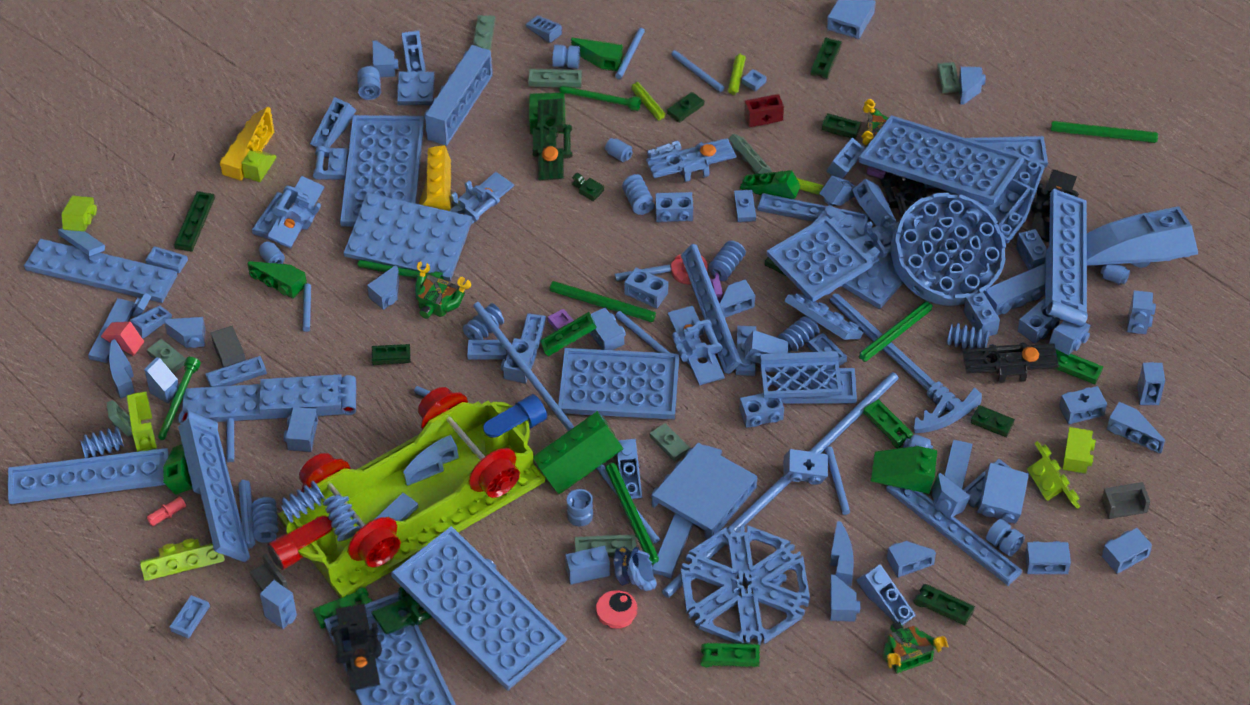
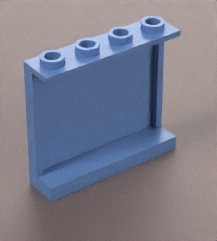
M697 443L694 448L688 450L686 457L676 464L674 471L665 476L660 487H656L651 494L652 507L655 508L658 504L663 505L704 529L705 538L709 539L721 531L757 488V476L702 444Z

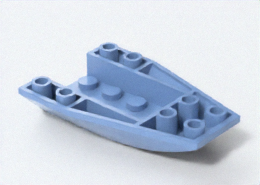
M1014 150L1011 151L1012 153H1015V154L1024 156V155H1022V154H1020V153H1018V152H1016V151H1014ZM1024 156V162L994 205L975 200L995 217L1001 233L1003 232L1006 244L1010 242L1025 223L1045 168L1044 165Z
M1179 206L1126 217L1087 233V266L1171 261L1172 259L1198 254L1192 225Z

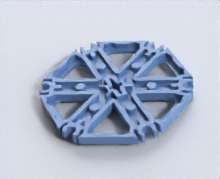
M740 525V532L737 533L733 531V526H730L729 534L726 530L727 527H725L689 551V554L686 555V560L691 562V564L682 563L681 578L686 614L689 612V618L693 616L699 617L695 621V626H699L700 630L733 643L744 644V638L745 643L750 644V639L754 638L757 640V644L761 645V637H763L765 644L801 620L805 610L799 606L808 607L810 595L803 556L801 557L800 551L796 554L790 553L794 550V544H790V541L746 525V533L744 526ZM757 540L776 549L774 553L753 566L749 544L751 541ZM724 543L729 547L732 568L704 557V554L717 545ZM792 569L797 573L799 591L797 593L772 584L770 581L785 571ZM743 577H745V581L748 584L747 593L742 585ZM693 579H700L721 588L697 603L693 600L691 581ZM759 602L785 612L787 618L772 629H764L762 627ZM737 604L741 627L739 632L732 633L713 624V620Z

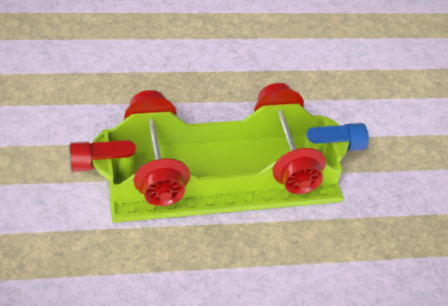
M439 387L428 393L418 406V413L422 418L421 433L362 467L353 470L347 461L334 459L328 453H321L312 457L302 466L299 472V479L303 484L302 492L304 493V485L311 489V481H314L325 500L335 495L349 497V500L345 502V504H352L348 512L354 511L355 515L351 519L358 520L353 526H360L361 529L353 537L344 541H337L338 536L334 533L335 528L331 525L332 521L329 520V514L326 512L327 506H324L323 498L321 499L322 506L314 503L315 510L307 507L308 514L300 511L299 519L292 515V523L283 510L278 513V519L287 529V534L267 544L271 558L281 570L300 561L302 557L310 559L340 598L355 593L359 588L368 586L397 569L451 526L459 533L545 482V477L534 465L533 451L527 445L530 437V428L547 419V412L543 403L536 395L531 394L515 403V406L505 402L490 403L489 401L482 404L477 401L472 404L468 403L467 397L460 392L452 393L446 387ZM451 435L457 446L459 458L443 464V472L407 486L403 473L406 467L427 447ZM402 493H405L418 503V508L404 521H396L390 517L375 519Z

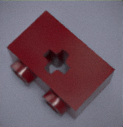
M779 94L745 100L744 116L749 128L783 121L784 105Z

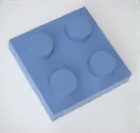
M399 72L398 105H432L434 97V72Z

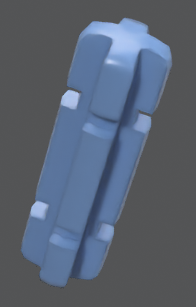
M674 141L671 144L668 143L656 147V150L654 148L647 151V156L650 158L666 154L673 149L676 152L680 151L681 144L679 141Z

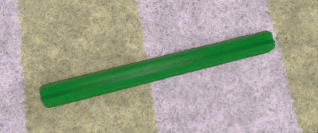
M1052 121L1051 131L1152 143H1157L1158 141L1157 132Z
M552 281L550 285L551 292L616 312L621 311L623 314L645 321L653 322L656 317V312L573 286Z
M925 301L864 348L859 353V359L866 362L932 311V303Z
M610 463L605 467L643 552L650 555L649 560L652 561L653 565L659 561V557L617 466L614 463Z

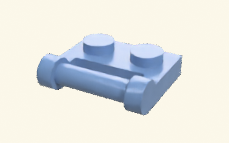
M316 147L315 154L317 159L316 168L313 170V177L315 179H345L348 148ZM324 157H329L328 171L323 170Z

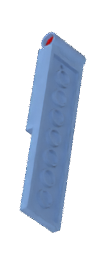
M1053 189L1050 193L1049 247L1046 250V314L1082 327L1088 317L1087 201Z
M342 374L260 379V384L186 388L183 395V410L188 409L216 422H225L229 418L234 419V421L288 418V415L292 414L293 407L316 409L317 416L353 415L356 412V378L351 375L342 377Z
M184 409L178 417V421L181 424L178 428L194 492L201 494L213 548L217 553L246 562L250 559L218 433V423L188 409Z

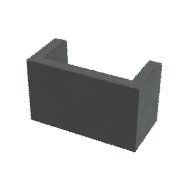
M233 326L210 332L213 346L223 368L246 361L244 351Z
M1143 482L1104 488L1102 503L1108 519L1148 512L1150 499Z

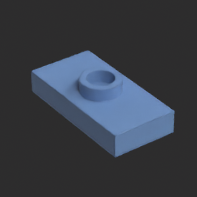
M752 190L734 191L737 221H756Z
M154 246L145 260L146 264L180 273L188 258L185 255Z
M527 313L520 339L535 342L537 349H539L546 316Z

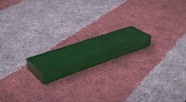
M196 192L174 243L175 249L193 252L215 200L214 194Z

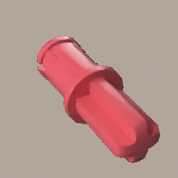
M179 496L170 503L161 505L162 508L148 515L147 521L150 525L155 526L166 518H172L173 514L186 508V504Z

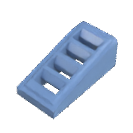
M536 16L526 23L527 28L549 43L562 35L561 25L541 16Z
M157 306L130 319V322L143 339L165 323V319H171L172 314L163 307Z

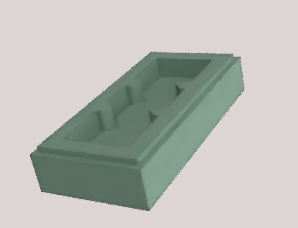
M955 63L937 64L942 92H960L961 87Z
M162 339L147 349V353L152 358H160L172 373H175L184 366L186 358Z
M115 401L107 402L108 417L113 425L117 426L128 437L133 436L130 416Z
M666 423L650 432V438L674 462L684 456L690 449Z

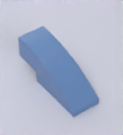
M115 339L111 340L109 351L110 370L116 391L121 399L135 393L132 380L130 379L134 375L131 364Z
M451 435L427 447L406 467L403 473L407 486L443 472V464L459 458L457 446Z
M837 521L830 566H836V576L848 586H852L854 560L851 541L842 522Z

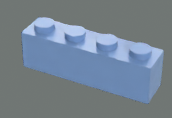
M1046 263L991 286L984 292L997 315L1006 314L1014 308L1022 307L1026 303L1038 300L1045 295Z

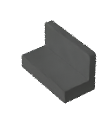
M267 554L262 555L264 564L250 571L252 579L260 590L263 591L273 580L288 589L285 578Z

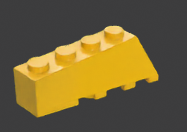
M265 107L253 114L250 120L246 122L244 129L238 133L235 142L230 145L228 152L220 160L222 175L240 181L243 180L242 162L249 151H262L274 134L270 107Z
M445 145L428 148L427 176L418 204L451 211L450 156Z

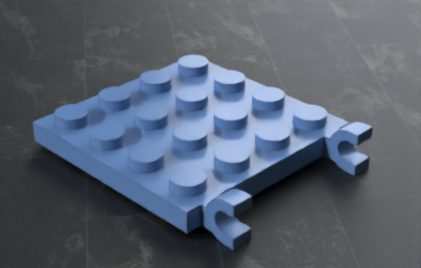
M841 212L831 219L827 216L823 217L767 250V256L812 303L872 268L873 264L879 261L877 255L880 254V251L876 247H873L864 254L840 230V228L844 227L842 220L845 219Z

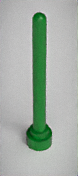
M566 86L559 88L561 93L626 105L633 111H639L641 107L640 97L633 96V98L627 99Z
M364 260L357 262L358 267L387 272L394 267ZM398 267V272L401 276L417 279V275H420L418 271ZM435 271L429 274L443 280V277H441L443 275L442 272Z
M187 357L185 360V373L158 434L160 440L166 438L191 376L199 370L201 362L197 358Z

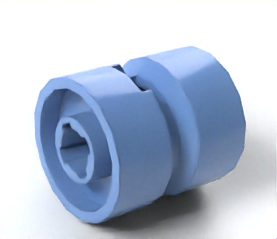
M555 44L553 67H564L567 65L568 68L578 69L580 46H569L566 48L565 45Z
M367 66L361 68L357 73L358 93L363 99H376L381 94L380 73L375 67Z
M576 489L567 496V517L571 524L585 526L593 519V498L587 490Z
M1003 519L996 521L986 536V540L995 547L1000 546L999 549L1009 557L1018 551L1025 539L1024 534L1017 529L1011 530V525Z

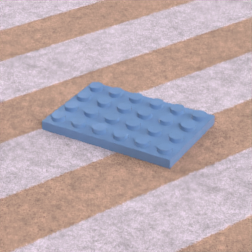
M367 192L344 250V257L389 266L396 265L399 268L418 272L420 271L417 269V264L421 261V270H424L426 263H428L430 266L428 274L435 271L442 272L443 275L441 277H443V280L451 281L473 221L472 216Z
M829 205L813 223L825 216L831 219L841 211ZM841 212L845 219L842 220L844 227L840 228V230L850 240L865 235V225ZM871 244L864 245L867 249L873 248ZM889 253L884 258L879 257V261L874 263L872 268L841 285V287L881 309L903 284V281L897 274L891 253Z
M565 348L558 406L564 414L592 415L598 411L601 416L675 419L679 354Z

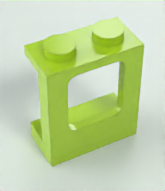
M147 392L127 395L131 429L137 452L156 450L157 444L151 422L141 424L142 420L153 418Z

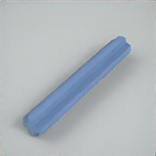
M241 480L238 485L242 528L247 547L252 549L256 543L252 529L251 486L249 481Z

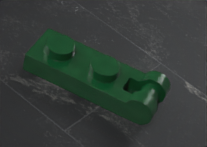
M825 37L811 68L810 75H820L825 79L829 78L842 41Z
M927 584L922 585L919 590L920 594L916 595L913 600L916 606L925 607L966 626L975 609V606Z

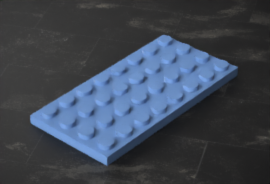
M353 115L340 219L341 226L354 227L367 192L417 203L424 116Z
M892 115L859 157V163L952 193L964 195L990 205L996 203L1024 162V156Z
M452 526L392 572L391 576L507 691L567 640L546 617Z
M398 592L365 604L369 629L372 628L373 623H377L371 612L399 601ZM404 610L398 612L401 616L409 614ZM337 615L324 620L334 646V638L331 636L330 629L339 625ZM377 623V637L382 646L381 656L375 659L380 685L354 690L360 704L456 705L419 626L409 625L386 635ZM350 640L343 641L345 652L352 650ZM344 663L343 666H344L345 671H346V673H347L346 663Z

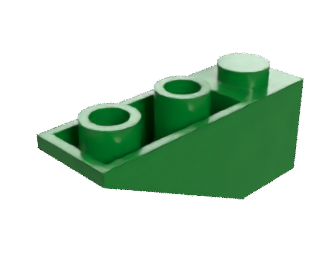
M571 37V46H580L581 58L600 69L618 71L623 57L622 44Z
M789 170L745 175L740 190H752L754 194L758 195L764 193L795 199L801 185L793 171Z
M253 261L247 263L249 275L253 279H258L265 283L266 286L272 287L282 295H287L292 299L307 284L305 272L292 265Z
M182 444L173 447L163 466V482L175 495L193 489Z

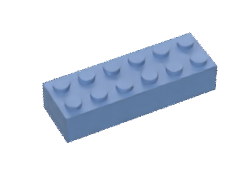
M471 45L469 50L465 51L463 59L457 63L455 71L449 75L445 86H442L439 95L434 98L432 106L425 112V131L427 132L428 140L448 145L492 77L490 50Z

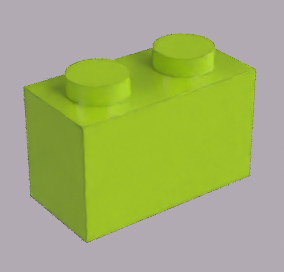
M72 196L61 214L63 230L85 232L88 225L91 224L93 216L97 213L94 197Z
M1069 427L1062 470L1086 474L1088 466L1092 467L1094 455H1091L1090 451H1094L1096 439H1092L1093 431Z

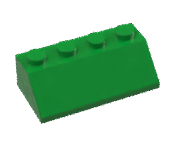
M596 411L538 452L533 458L555 491L561 494L624 448L607 421Z

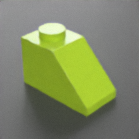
M249 151L242 162L244 178L261 182L274 163L276 155L263 151Z

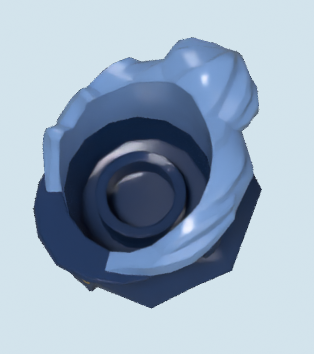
M625 546L615 550L613 559L615 577L621 586L632 582L633 585L639 586L644 591H651L656 588L657 583L652 571V561L649 560L650 555L648 553L640 551L638 547L633 548L632 551Z

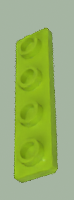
M1038 441L1034 444L1043 458L1029 466L1027 470L1044 498L1049 501L1064 491L1070 502L1077 509L1080 508L1078 494L1074 489L1070 490L1068 487L1070 482L1064 474H1060L1059 470L1061 467L1057 461L1050 458L1052 454L1046 444L1042 446Z
M186 539L182 543H170L162 548H158L159 557L143 560L140 562L144 580L147 581L225 561L223 554L215 552L213 543L200 546L199 539Z

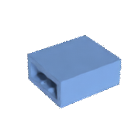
M838 0L828 16L827 29L859 39L874 15L875 0Z
M990 463L985 472L977 513L1016 524L1022 512L1029 474Z

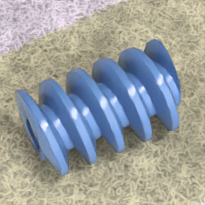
M634 174L626 178L622 184V189L633 211L638 215L647 214L654 208L655 204L642 176Z
M727 241L709 264L711 275L715 278V273H718L720 281H726L746 255L745 248L736 241Z
M490 303L488 307L484 308L498 327L499 324H504L502 313L495 304ZM479 314L463 326L464 334L470 340H483V337H488V333H493Z
M805 315L785 329L783 333H780L778 338L788 341V351L796 352L799 347L804 346V343H808L809 339H813L815 335L820 334V329L816 321Z
M957 323L955 327L951 325L947 344L950 346L954 341L955 347H959L962 343L963 349H966L968 345L970 349L975 347L986 348L990 331L987 330L985 335H983L981 328L975 333V327L968 331L967 325L960 329V323Z
M115 426L114 433L108 428L106 435L100 430L99 437L93 432L91 433V439H89L85 434L81 445L85 458H89V453L96 457L97 451L103 456L105 449L111 454L112 447L118 452L120 451V445L123 446L119 428Z
M311 481V489L304 485V493L297 489V497L290 493V501L284 497L282 498L283 505L281 507L291 523L293 522L292 515L299 519L300 511L308 514L307 507L315 510L314 503L322 506L321 499L325 500L314 481Z
M341 495L329 497L323 502L324 506H327L326 512L329 514V520L332 521L331 525L335 528L334 533L338 536L337 541L347 540L361 529L360 526H353L358 520L351 519L355 515L354 511L348 512L352 507V504H345L349 497H342Z
M262 497L255 500L251 505L253 537L259 542H272L277 537L276 533L279 530L277 526L278 515L276 513L277 502L273 498Z

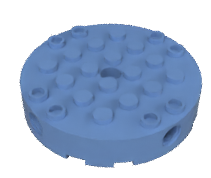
M936 193L916 201L908 208L896 225L891 240L892 261L903 283L922 299L945 306L965 304L966 297L981 292L984 293L1001 274L1006 260L1003 232L1001 233L995 217L977 201L960 194L957 196L948 193Z

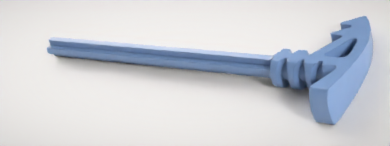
M834 293L830 302L853 323L857 324L870 339L875 341L882 335L880 331L839 294ZM892 342L882 349L927 390V396L931 399L933 398V402L938 404L933 413H929L927 410L924 411V420L921 421L918 417L915 418L914 433H925L944 428L961 419L980 405L982 394L976 388L962 402L960 399L955 398V395L949 392V389L943 386L940 381L934 382ZM946 409L950 411L948 414L942 416Z

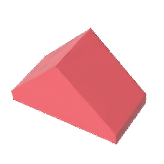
M112 322L101 335V338L110 343L111 340L115 339L120 348L132 356L144 344V340L131 322Z

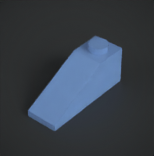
M419 31L402 33V45L407 72H426Z
M334 97L310 145L330 148L349 126L356 109L349 103Z

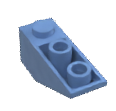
M864 179L852 190L858 203L876 226L881 224L882 217L886 215L890 217L889 224L897 223L879 185Z
M1119 402L1109 418L1107 430L1161 454L1165 439L1137 409Z
M636 439L619 440L624 449L616 454L617 468L631 498H642Z
M881 564L870 569L856 580L867 597L894 622H901L904 625L916 616Z

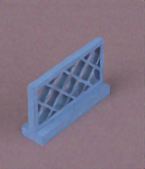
M838 351L761 354L760 372L762 375L764 398L842 395ZM824 370H835V372L829 375ZM795 371L796 374L791 377L785 372ZM805 371H815L812 376L805 373ZM766 372H776L777 374L772 378ZM800 375L807 379L803 384L796 380ZM821 375L824 378H826V380L823 383H820L815 378ZM780 376L788 380L783 385L776 381ZM832 382L837 386V389H829L826 385ZM792 383L798 388L796 390H789L787 387ZM813 383L817 388L810 390L806 386ZM773 384L779 389L777 391H768L767 388Z

